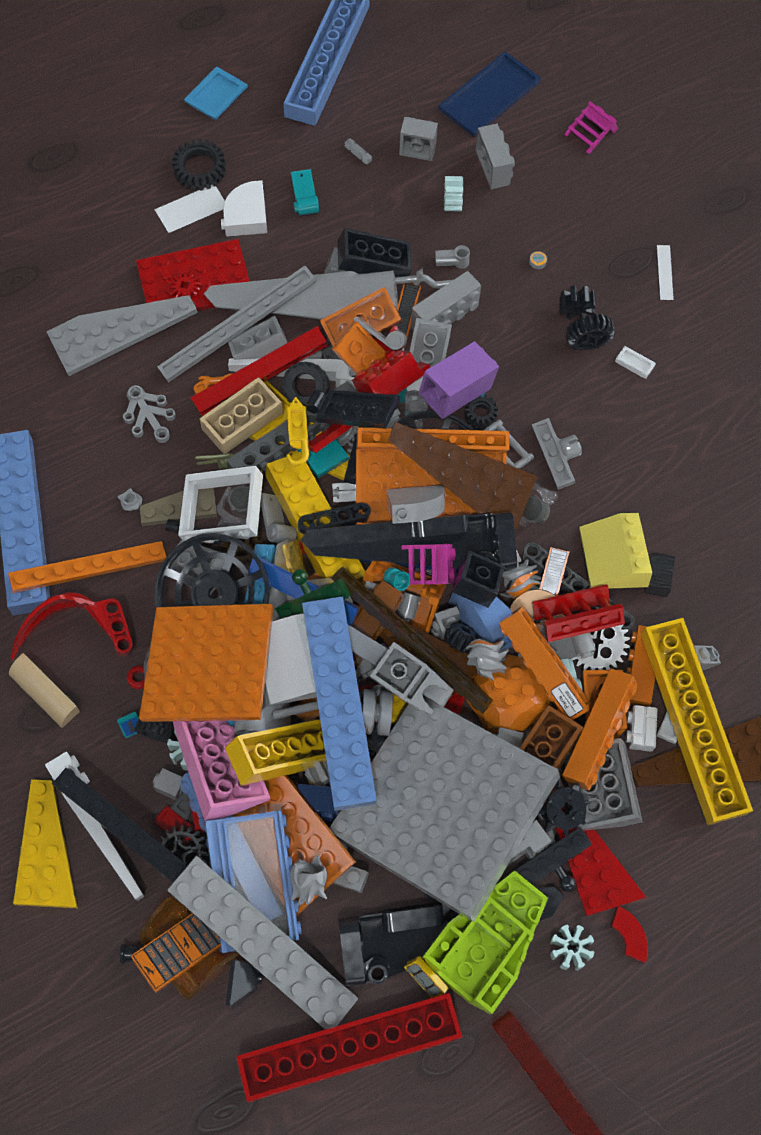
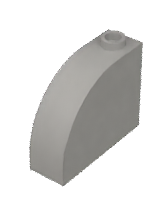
M443 485L387 489V510L392 523L418 522L434 518L443 513L445 510V491Z

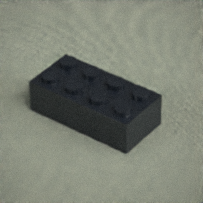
M348 228L343 229L337 240L338 269L353 271L359 274L394 271L395 277L409 276L412 271L410 242Z

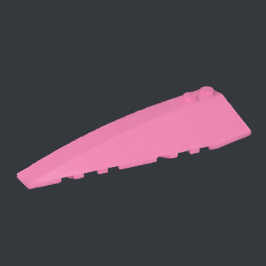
M173 721L179 745L205 821L226 818L270 799L264 781L241 786L225 750V747L237 737L234 733L235 729L233 726L230 727L227 721Z

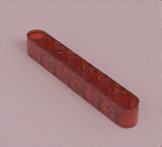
M507 1011L492 1023L496 1033L571 1134L603 1135L516 1017L510 1011Z

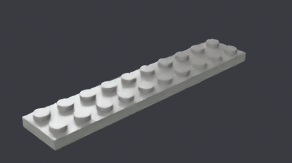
M197 856L193 858L167 889L170 894L325 1030L338 1026L358 1000L352 992Z

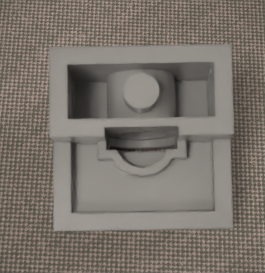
M537 820L530 826L508 865L524 854L530 860L546 850L550 845L551 839Z

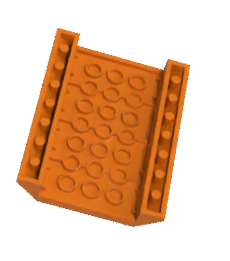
M392 428L357 429L356 504L366 503L369 505L371 512L367 521L355 525L392 522L387 510V489L442 485L388 441ZM415 429L507 464L509 431ZM444 487L445 510L436 517L479 515ZM359 510L358 513H361L362 515H365V512H362V510Z

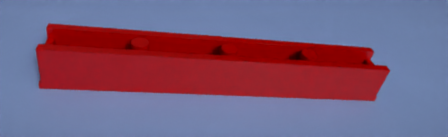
M319 326L190 397V399L197 407L201 416H204L258 377L263 382L287 370L290 366L326 348L327 342Z

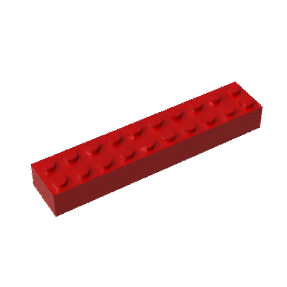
M450 993L238 1055L236 1058L246 1101L250 1103L460 1040L462 1034Z

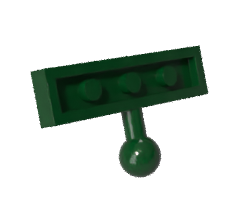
M297 569L292 574V581L300 585L304 595L281 604L275 609L280 619L293 615L304 614L302 603L343 597L344 600L349 598L351 594L343 578H339L311 591L307 583L308 575L306 571Z

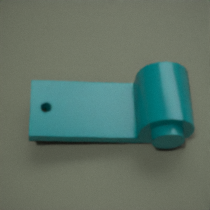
M311 169L291 172L296 202H293L295 213L298 212L299 216L319 213L318 198L315 195Z

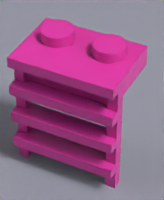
M590 101L585 110L581 111L580 116L576 117L575 122L568 127L564 135L568 137L571 132L590 146L586 151L590 154L608 131L614 134L618 130L617 121L611 115H607L601 107L594 105ZM585 116L601 128L603 132L599 135L581 120ZM579 124L597 139L592 143L574 128Z
M402 545V549H409V585L453 584V580L456 579V569L453 568L456 552L452 545ZM414 549H420L421 580L415 581ZM426 549H432V580H426Z

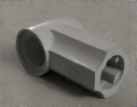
M461 245L456 247L455 250L435 251L436 266L455 265L457 268H466L469 265L470 259L469 248Z

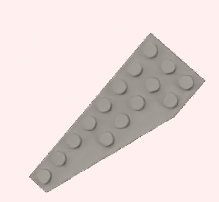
M183 296L80 315L47 331V334L67 374L71 376L198 313L190 296Z

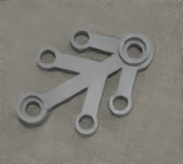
M137 385L130 387L127 392L130 402L127 411L123 414V419L125 423L132 424L135 421L133 413L137 404L139 405L140 412L135 426L132 427L133 436L136 438L143 436V425L147 418L154 429L155 439L159 443L167 442L170 438L169 430L166 427H161L153 415L165 416L168 421L175 419L174 409L160 408L166 406V397L164 395L145 393L144 389ZM145 401L156 402L158 407L147 405Z

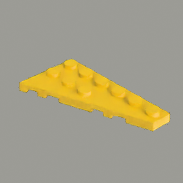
M31 780L13 904L18 906L78 908L55 789L51 780Z

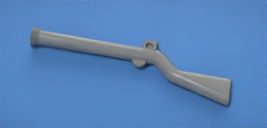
M423 268L413 276L395 277L396 284L414 283V285H419L420 282H425L436 289H441L453 281H434L429 276L423 274Z

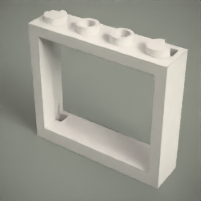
M256 466L187 474L178 536L183 541L194 536L209 533L225 534L241 539L257 536L263 474ZM250 483L246 525L194 530L199 489ZM209 540V541H204V542H206V543H213L214 541H218V540Z

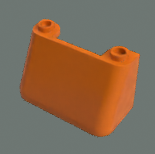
M372 561L364 574L362 584L364 585L365 581L380 584L385 571L391 567L408 574L409 568L392 562ZM414 571L415 581L421 580V573ZM426 575V580H432V577ZM446 584L409 585L407 589L403 590L404 592L421 597L415 619H410V622L407 623L429 634L432 622L434 621V615L437 613L444 595ZM356 602V606L360 607L358 614H360L362 606Z

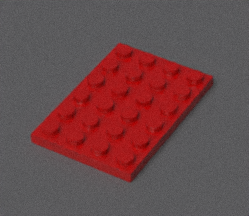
M238 239L136 260L146 303L176 298L177 294L171 295L173 290H169V287L173 285H170L169 282L175 281L172 279L173 277L179 279V273L182 277H184L185 272L188 273L187 277L194 274L193 278L198 277L199 279L196 282L201 283L200 286H197L200 288V291L195 290L197 296L191 295V300L197 311L216 308L204 295L210 286L250 282ZM182 283V284H181V285H182L181 288L184 287L185 289H187L189 283H187V284Z

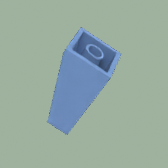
M452 592L448 603L452 608L457 606L460 613L459 620L463 625L472 628L481 640H486L490 643H496L498 640L504 641L500 650L512 647V641L502 633L499 624L512 611L496 597L489 608Z

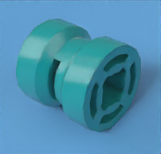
M391 567L385 571L383 581L397 590L403 591L410 584V576L404 571Z

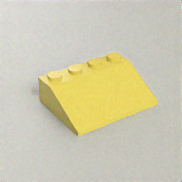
M620 513L579 527L590 588L606 584L608 589L649 586L652 569L639 513Z

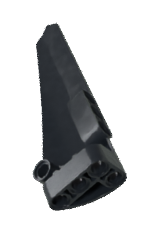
M512 512L434 517L428 520L393 524L392 522L309 529L301 538V541L315 556L409 564V549H402V545L450 544L452 548H455L456 552L453 568H459L460 563L469 550L504 565V569L517 568L515 528ZM414 549V564L420 565V549ZM426 549V565L432 566V549Z

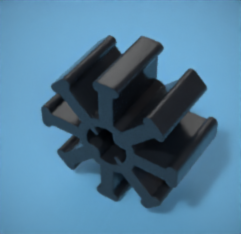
M576 285L570 286V292L561 291V315L567 314V319L572 320L576 314L579 315V319L582 316L585 317V313L589 315L594 314V309L596 308L594 290L589 292V287L583 286L580 291H577Z

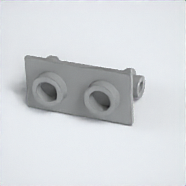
M350 483L332 484L333 502L356 501V485Z

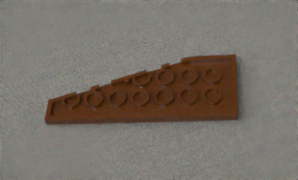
M394 422L388 438L389 442L416 462V464L476 511V513L512 512L514 528H518L536 481V475Z
M760 716L724 730L743 783L761 782ZM680 748L631 766L633 780L637 788L693 784Z

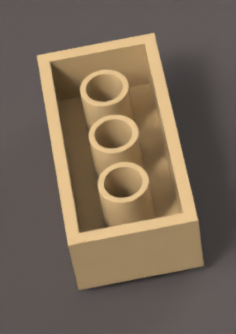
M258 377L200 418L201 428L221 452L226 454L283 413L282 402Z

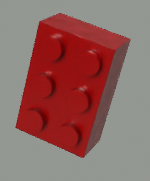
M390 349L384 353L381 359L373 361L369 368L359 371L356 377L352 379V382L358 392L391 394L421 370L411 352Z

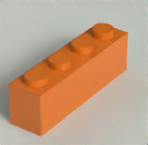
M638 625L636 631H632L630 642L633 643V649H630L628 653V661L631 662L630 667L626 668L625 673L633 675L637 683V691L635 695L631 696L629 701L630 706L649 707L652 703L655 674L641 637V633L646 626Z

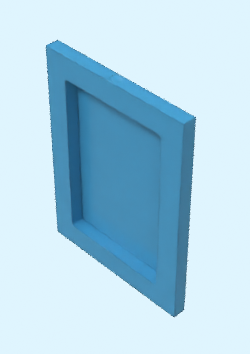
M216 66L184 99V102L216 120L248 87V84Z

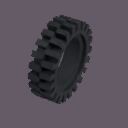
M193 139L190 145L187 141L184 143L185 147L180 145L179 150H175V155L172 157L174 176H176L177 182L180 181L181 186L185 185L186 189H190L192 186V191H196L197 187H199L200 191H204L203 187L206 186L208 190L211 189L210 184L215 187L217 182L220 183L222 178H224L226 172L224 153L219 146L216 147L214 142L210 144L209 140H205V143H203L202 139H198V143H195V139ZM197 155L208 156L215 163L212 170L203 175L188 173L184 169V164L190 157Z

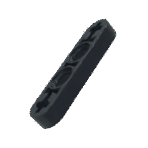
M357 503L307 514L299 518L298 530L301 534H305L309 529L341 527L362 523L369 519L371 509L366 503ZM359 510H362V512H365V515H362L361 513H358ZM340 513H346L349 516V518L347 520H341L339 519L338 515ZM327 517L330 523L324 525L320 522V519ZM307 522L309 528H306V526L303 525V523Z

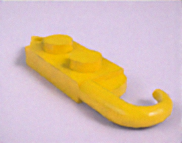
M295 397L290 407H287L289 444L293 448L301 449L302 457L299 460H294L290 454L286 456L289 463L298 466L306 463L308 460L309 445L306 406H303Z

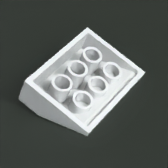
M304 614L293 615L272 622L265 689L270 706L317 697Z

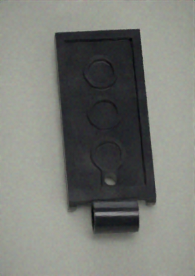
M314 390L306 404V409L313 414H317V423L386 429L398 405L399 398L398 395L339 390H330L326 397L322 391Z

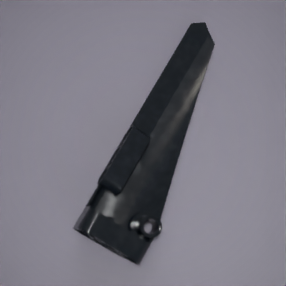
M554 886L537 888L548 897L539 921L552 917L563 898V895ZM441 902L386 909L378 914L338 919L346 987L367 983L379 985L384 983L387 978L406 971L404 966L408 961L418 956L425 961L423 958L425 953L446 925L458 916L459 913ZM375 968L383 970L380 976H373L371 974Z

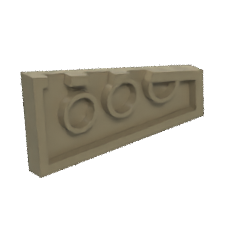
M214 488L199 489L195 520L217 517ZM184 491L141 505L142 526L167 523L168 519L180 522Z

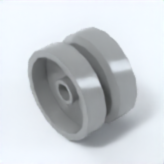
M363 689L362 702L360 703L365 733L371 734L374 722H376L377 734L389 736L393 693L381 691L378 703H376L375 691Z

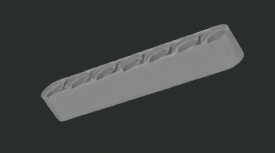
M348 625L352 653L377 667L388 649ZM402 667L394 668V675L396 677L399 675L403 676L404 673L402 671L404 669ZM428 686L424 689L423 696L444 707L454 690L451 687L448 691H445L436 686Z

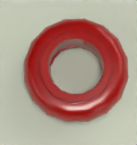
M135 666L129 670L127 682L132 688H144L147 668ZM138 673L145 675L144 679L140 682L133 680L134 676Z

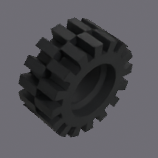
M484 394V397L480 395L478 398L467 403L464 412L467 424H472L474 429L478 426V430H481V427L485 429L496 422L498 413L496 401L492 402L493 398L487 399V395ZM476 408H484L488 411V414L483 417L477 416L474 410Z
M138 718L134 731L142 734L141 736L148 737V739L167 743L172 735L174 725L169 721L142 722Z

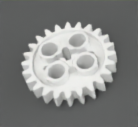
M623 625L611 627L615 631V636L611 639L604 637L605 629H602L600 639L603 640V644H599L596 659L593 656L581 659V656L571 659L579 660L577 666H580L582 663L585 664L584 670L588 667H591V670H595V668L603 670V667L606 670H610L609 665L611 664L617 668L616 661L623 662L620 656H627V653L623 651L624 648H630L629 645L625 644V641L630 640V638L624 637L628 629L622 630L621 627ZM595 631V633L591 635L592 639L597 638L598 631ZM608 647L611 649L612 654L609 658H603L600 655L602 648Z

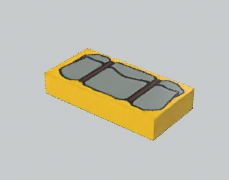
M420 956L408 961L404 966L431 998L440 996L447 991L448 987Z

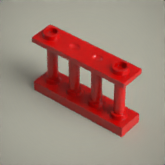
M607 584L532 602L534 620L545 619V636L548 642L625 624L624 607L622 604L612 606L609 604ZM597 605L602 606V608L595 610H591L590 608ZM583 610L582 613L572 614V611ZM559 614H563L565 616L557 619H554L552 617Z

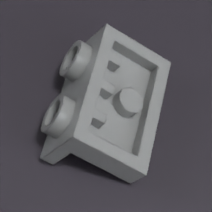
M457 606L435 613L434 621L432 622L433 628H431L432 636L444 642L447 628L454 622L458 623L460 613Z

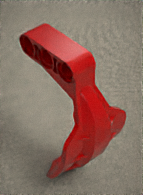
M64 593L48 598L38 605L22 624L16 635L10 658L14 661L19 649L42 622L56 613L74 607L79 609L85 608L110 637L115 652L119 656H127L132 651V640L121 604L113 598L94 602L78 593ZM114 605L118 609L115 613H109L106 610L107 607ZM116 623L123 626V629L119 632L112 629V626ZM127 642L129 647L126 650H120L118 644Z

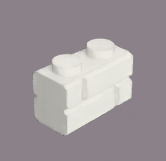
M635 705L631 711L627 712L626 720L627 723H630V729L626 731L625 742L629 743L628 749L652 752L656 747L657 708Z

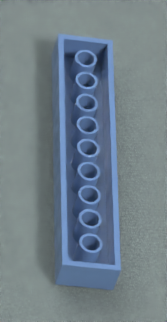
M370 0L331 1L284 101V117L316 126L370 7Z
M28 430L0 434V537L7 607L12 615L30 613L38 605L50 598L49 586L12 593L8 577L9 572L47 565L34 447Z
M343 597L302 603L334 811L374 805L377 803Z

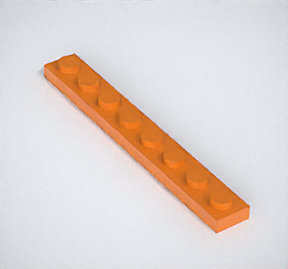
M162 541L9 572L8 577L12 593L164 562L166 553Z

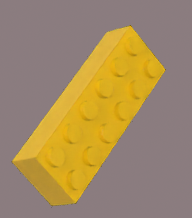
M320 719L239 735L225 747L241 786L302 772L308 768H313L314 764L319 761L321 763L326 761Z

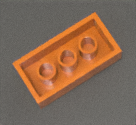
M385 287L320 320L332 346L352 324L356 316L362 318L380 333L403 322Z

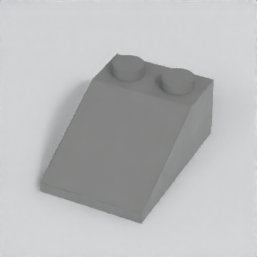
M276 316L240 333L228 343L234 360L262 358L285 345L288 341Z
M416 318L410 352L417 364L423 362L433 367L446 358L452 325Z
M193 546L182 552L172 563L170 569L181 573L183 568L192 559L197 557ZM202 546L204 553L218 552ZM207 559L211 570H222L225 559ZM200 563L190 570L187 574L188 577L195 580L203 573ZM213 588L211 590L210 596L216 588Z

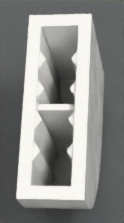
M262 181L244 183L235 188L226 198L224 203V219H221L222 230H225L226 236L267 233Z

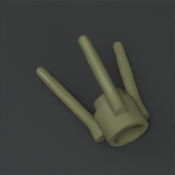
M233 454L195 456V459L204 460L197 462V465L217 463L220 469L226 470L228 469L226 460L233 456Z

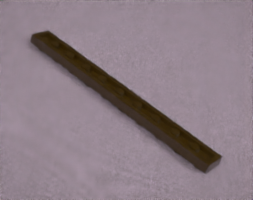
M343 566L335 572L331 579L335 581L343 578L351 594L350 598L358 602L369 615L375 617L382 627L393 633L398 641L403 642L414 655L421 658L430 669L439 674L444 682L449 683L460 696L466 698L473 708L479 710L482 714L488 709L493 700Z

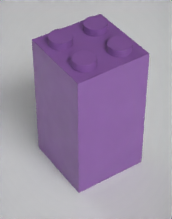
M474 341L426 370L418 394L443 419L490 390L499 366Z

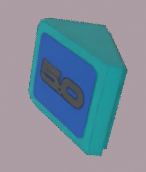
M136 712L117 720L125 738L137 734L134 731L139 718Z

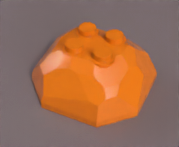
M506 654L504 656L506 660L502 662L507 667V669H503L505 673H491L494 681L479 674L471 680L493 700L488 709L482 714L479 710L473 708L466 699L485 730L492 734H498L500 727L522 733L527 729L532 730L547 706L552 707V701L548 698L546 689L543 685L538 684L534 672L524 664V658Z

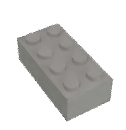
M468 271L412 307L411 328L414 331L416 318L450 325L454 321L462 319L466 313L474 311L478 307L481 284Z

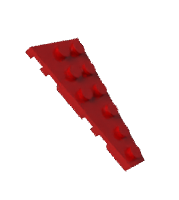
M555 827L558 838L561 840L565 837L562 829ZM577 827L569 829V834L576 830ZM595 830L584 831L592 845L567 861L572 877L576 880V890L586 917L645 899L644 893Z

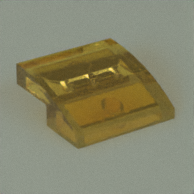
M299 539L282 544L281 547L288 572L293 574L295 570L302 569L309 575Z

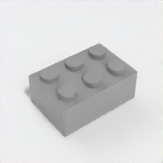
M498 124L479 127L476 153L490 189L510 185L515 161L513 156H510L509 145L504 141L503 131L499 129Z

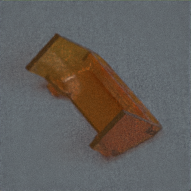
M173 895L162 901L140 930L139 937L144 946L188 916L186 908ZM235 952L226 959L217 953L209 957L207 956L173 980L172 984L183 998L190 1000L221 976L230 967L231 960H236L239 954Z

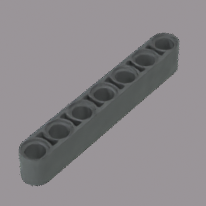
M531 542L525 546L522 560L525 562L528 559V566L537 565L533 570L538 571V574L543 577L545 567L542 564L546 563L549 552L540 545ZM528 552H533L536 556H530ZM565 567L563 576L566 579H562L560 591L567 594L576 592L573 588L574 586H578L581 590L590 588L589 582L569 567ZM609 598V604L611 606L616 605V603ZM597 605L590 608L591 610H595L602 608V606ZM624 610V620L628 626H623L621 629H628V632L624 634L626 635L634 624V618Z

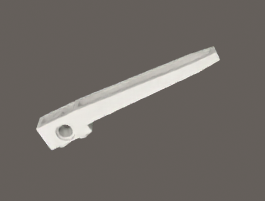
M260 358L229 359V371L237 372ZM304 359L301 361L319 365L325 371L329 381H336V387L348 381L356 389L352 382V379L355 377H351L356 374L342 360ZM286 370L276 376L284 377ZM301 374L297 377L304 379H314L309 374Z
M67 751L45 764L54 780L67 768L86 784L90 782L85 772H79L77 767L80 764L74 755L70 757ZM63 794L68 804L136 901L143 898L142 891L103 826Z

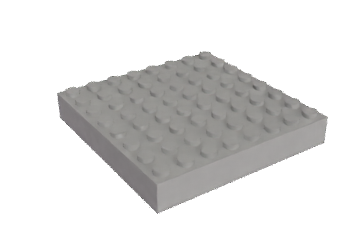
M423 696L424 701L434 710L432 715L408 704L371 762L377 803L341 810L329 829L337 839L345 842L347 846L474 922L560 776L558 769Z

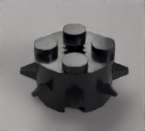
M560 778L556 782V785L538 813L547 821L545 827L547 832L558 827L567 836L569 829L586 823V807L590 802L585 800L579 792V783L567 787L562 784Z

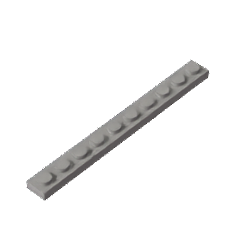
M303 266L158 366L159 370L169 383L315 283V277L306 266Z

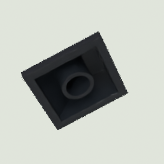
M231 960L226 1007L229 1010H234L256 992L258 984L263 982V974L250 963Z

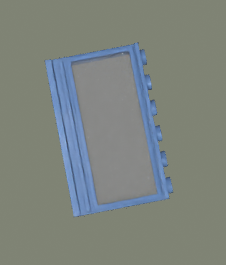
M279 810L203 822L207 832L206 846L209 848V867L291 940H299L301 924L296 920V913H298L297 900H290L293 895V886L290 880L292 859L287 855V848L290 845L288 835L285 836L284 827L287 826L285 814H282V811ZM220 938L221 947L219 950L221 953L235 951Z

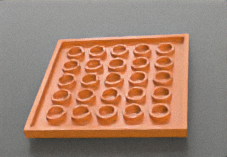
M272 604L157 607L139 719L142 722L261 720L274 608Z

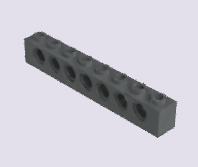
M348 381L334 389L356 392ZM306 409L307 423H314L313 425L307 424L309 441L332 424L317 423V414H313ZM288 420L226 460L228 469L256 466L259 471L263 472L266 470L267 463L284 458L291 451H296L297 449L289 444ZM284 442V444L278 445L277 443ZM269 452V454L263 455L262 453ZM248 462H254L252 465L246 464Z

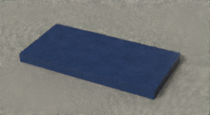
M504 51L439 105L438 110L475 138L479 127L488 126L536 87L540 83L541 77Z

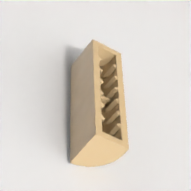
M24 653L15 660L9 670L10 677L61 728L80 712L77 706Z

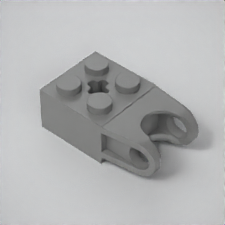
M393 642L370 675L371 679L398 698L432 715L434 710L423 699L424 689L428 686H436L445 691L450 689L425 663L395 642ZM402 667L404 675L396 677L393 669Z

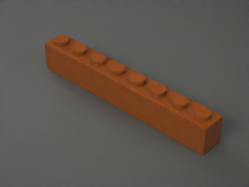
M383 580L372 591L393 612H396L405 598L402 592ZM361 607L362 611L358 617L356 616L355 622L351 627L376 641L384 627L381 626L375 617L369 615ZM352 653L356 670L363 659ZM317 697L299 700L295 706L317 702ZM319 709L296 714L305 722L320 719Z

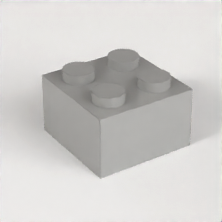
M404 117L400 132L399 155L432 161L436 148L438 123Z

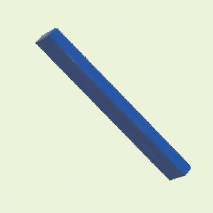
M260 558L267 572L269 586L293 598L304 595L300 585L292 581V573ZM252 559L249 568L250 574L260 570L254 559ZM263 577L258 579L259 581L264 583ZM307 581L311 591L319 588ZM344 600L347 624L352 626L360 607Z

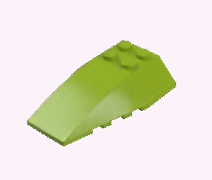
M513 871L494 887L474 922L461 914L456 916L446 925L423 958L437 976L464 1000L489 1014H493L518 978L519 970L526 957L527 949L532 941L535 928L539 923L548 897L516 871Z

